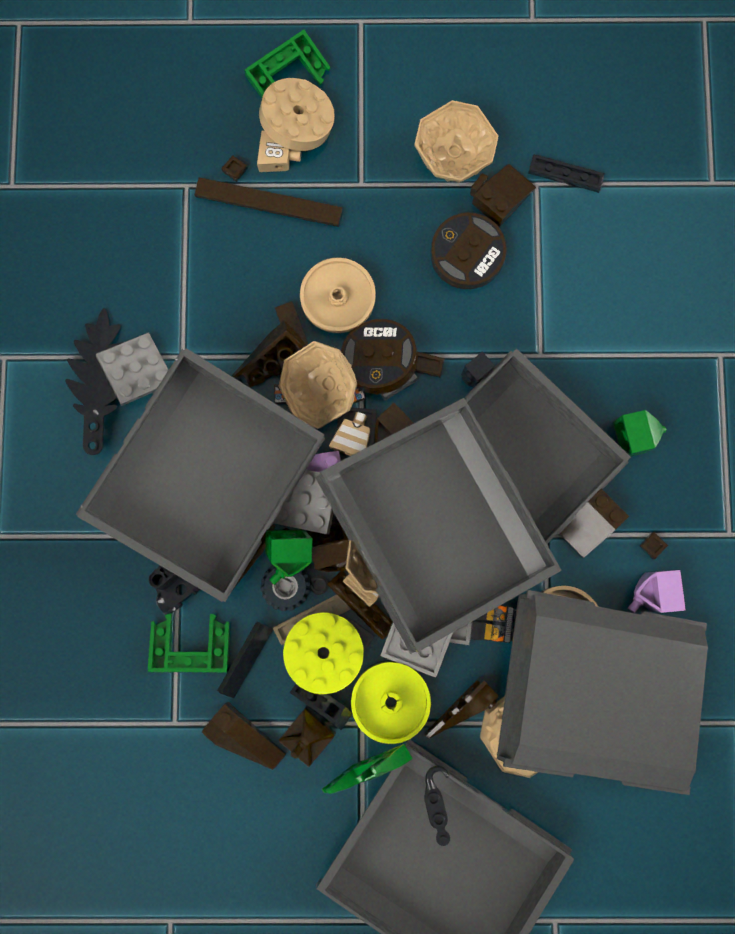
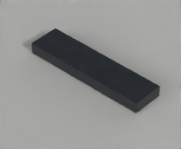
M533 154L528 174L598 193L605 174Z
M256 621L217 690L220 694L235 698L273 629Z

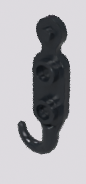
M433 766L425 775L424 801L429 822L433 828L437 829L436 841L439 845L446 846L450 842V835L445 830L448 816L443 796L433 781V775L436 772H442L446 778H449V774L444 767Z

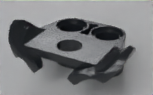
M162 566L155 569L149 576V584L156 588L158 594L156 603L165 615L181 608L183 601L190 595H196L200 591L198 587ZM163 577V582L158 585L159 578ZM180 585H185L187 588L184 595H178L177 588Z

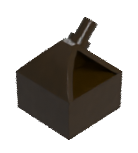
M395 403L377 418L375 443L414 424Z
M339 522L331 524L329 534L306 531L312 538V560L315 570L324 572L347 571L345 568L349 540Z
M306 706L280 737L279 742L291 751L293 758H299L310 767L334 738L336 732Z

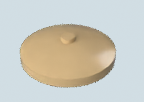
M330 258L319 262L308 271L301 284L300 301L306 317L316 327L327 332L344 333L353 330L369 318L375 305L376 292L370 274L360 264L346 258Z

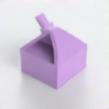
M680 570L644 573L636 585L634 601L628 609L635 613L640 605H644L650 612L663 613L686 610Z

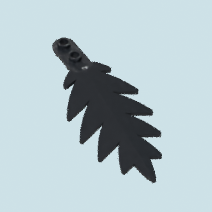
M102 308L96 325L85 324L92 344L74 340L78 352L87 363L70 358L67 359L74 373L85 383L70 379L65 380L73 395L83 404L74 403L73 407L80 414L84 415L83 449L89 455H97L102 451L104 416L110 414L118 407L117 405H108L117 396L112 386L109 385L110 383L96 357L97 353L124 343L111 344L119 333L121 325L110 326L108 313L105 308ZM92 423L96 424V428L94 430H91L90 425ZM91 442H94L96 445L94 449L89 447Z

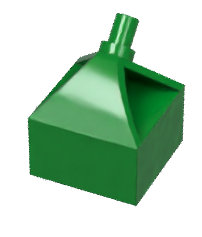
M646 410L622 415L613 421L618 444L629 456L644 454L656 448L663 433L667 430L665 426H662Z
M305 530L266 531L265 554L271 564L277 568L275 570L276 573L269 579L274 585L281 578L284 579L299 573L312 562V538Z

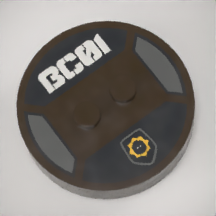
M460 213L445 220L436 230L431 245V261L436 273L443 281L460 289H476L490 283L500 272L506 257V241L502 231L491 219L477 213Z
M374 319L362 323L348 334L341 348V353L352 365L351 367L357 381L356 388L370 394H385L401 388L413 376L418 363V352L412 334L400 323L388 319Z

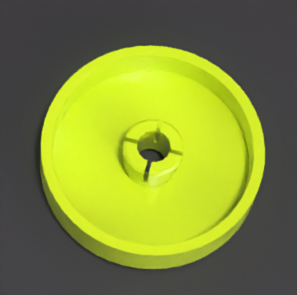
M315 613L297 622L290 630L283 650L285 667L292 680L304 690L316 694L335 693L348 686L358 675L364 654L362 640L355 627L345 618L332 613ZM321 647H326L329 650V656L326 659H321L318 656V650Z
M386 661L369 667L360 675L353 688L351 708L355 722L368 737L381 743L396 744L411 739L422 730L430 714L431 698L424 679L415 669L395 661ZM388 696L396 699L395 706L388 707L385 704Z

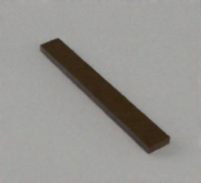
M200 177L198 178L194 194L198 198L339 227L342 207Z

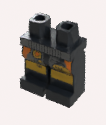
M500 605L477 618L478 620L491 621L490 623L472 621L470 639L510 643V641H513L514 634L512 621L516 620L517 610L514 607Z

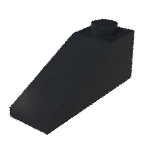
M297 684L290 691V694L340 730L343 729L353 714L328 694L312 693L304 690Z

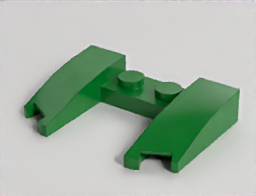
M302 30L244 69L246 78L261 98H263L266 89L275 82L272 76L297 59L301 61L319 85H322L324 82L322 76L325 70H330V66L306 31Z
M172 614L165 615L167 620L156 625L155 621L151 622L148 672H228L230 659L229 622H226L224 625L215 620L216 615L210 614L208 652H172Z
M405 744L352 764L324 786L322 791L324 794H332L348 789L356 784L375 779L397 769L413 758Z

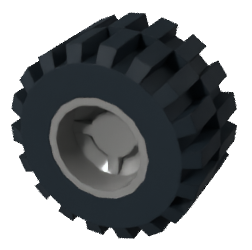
M272 565L264 573L261 580L262 596L267 601V604L281 611H291L301 606L307 599L310 591V579L307 572L303 569L291 577L281 578L274 585L269 579L276 573L275 570L277 568Z

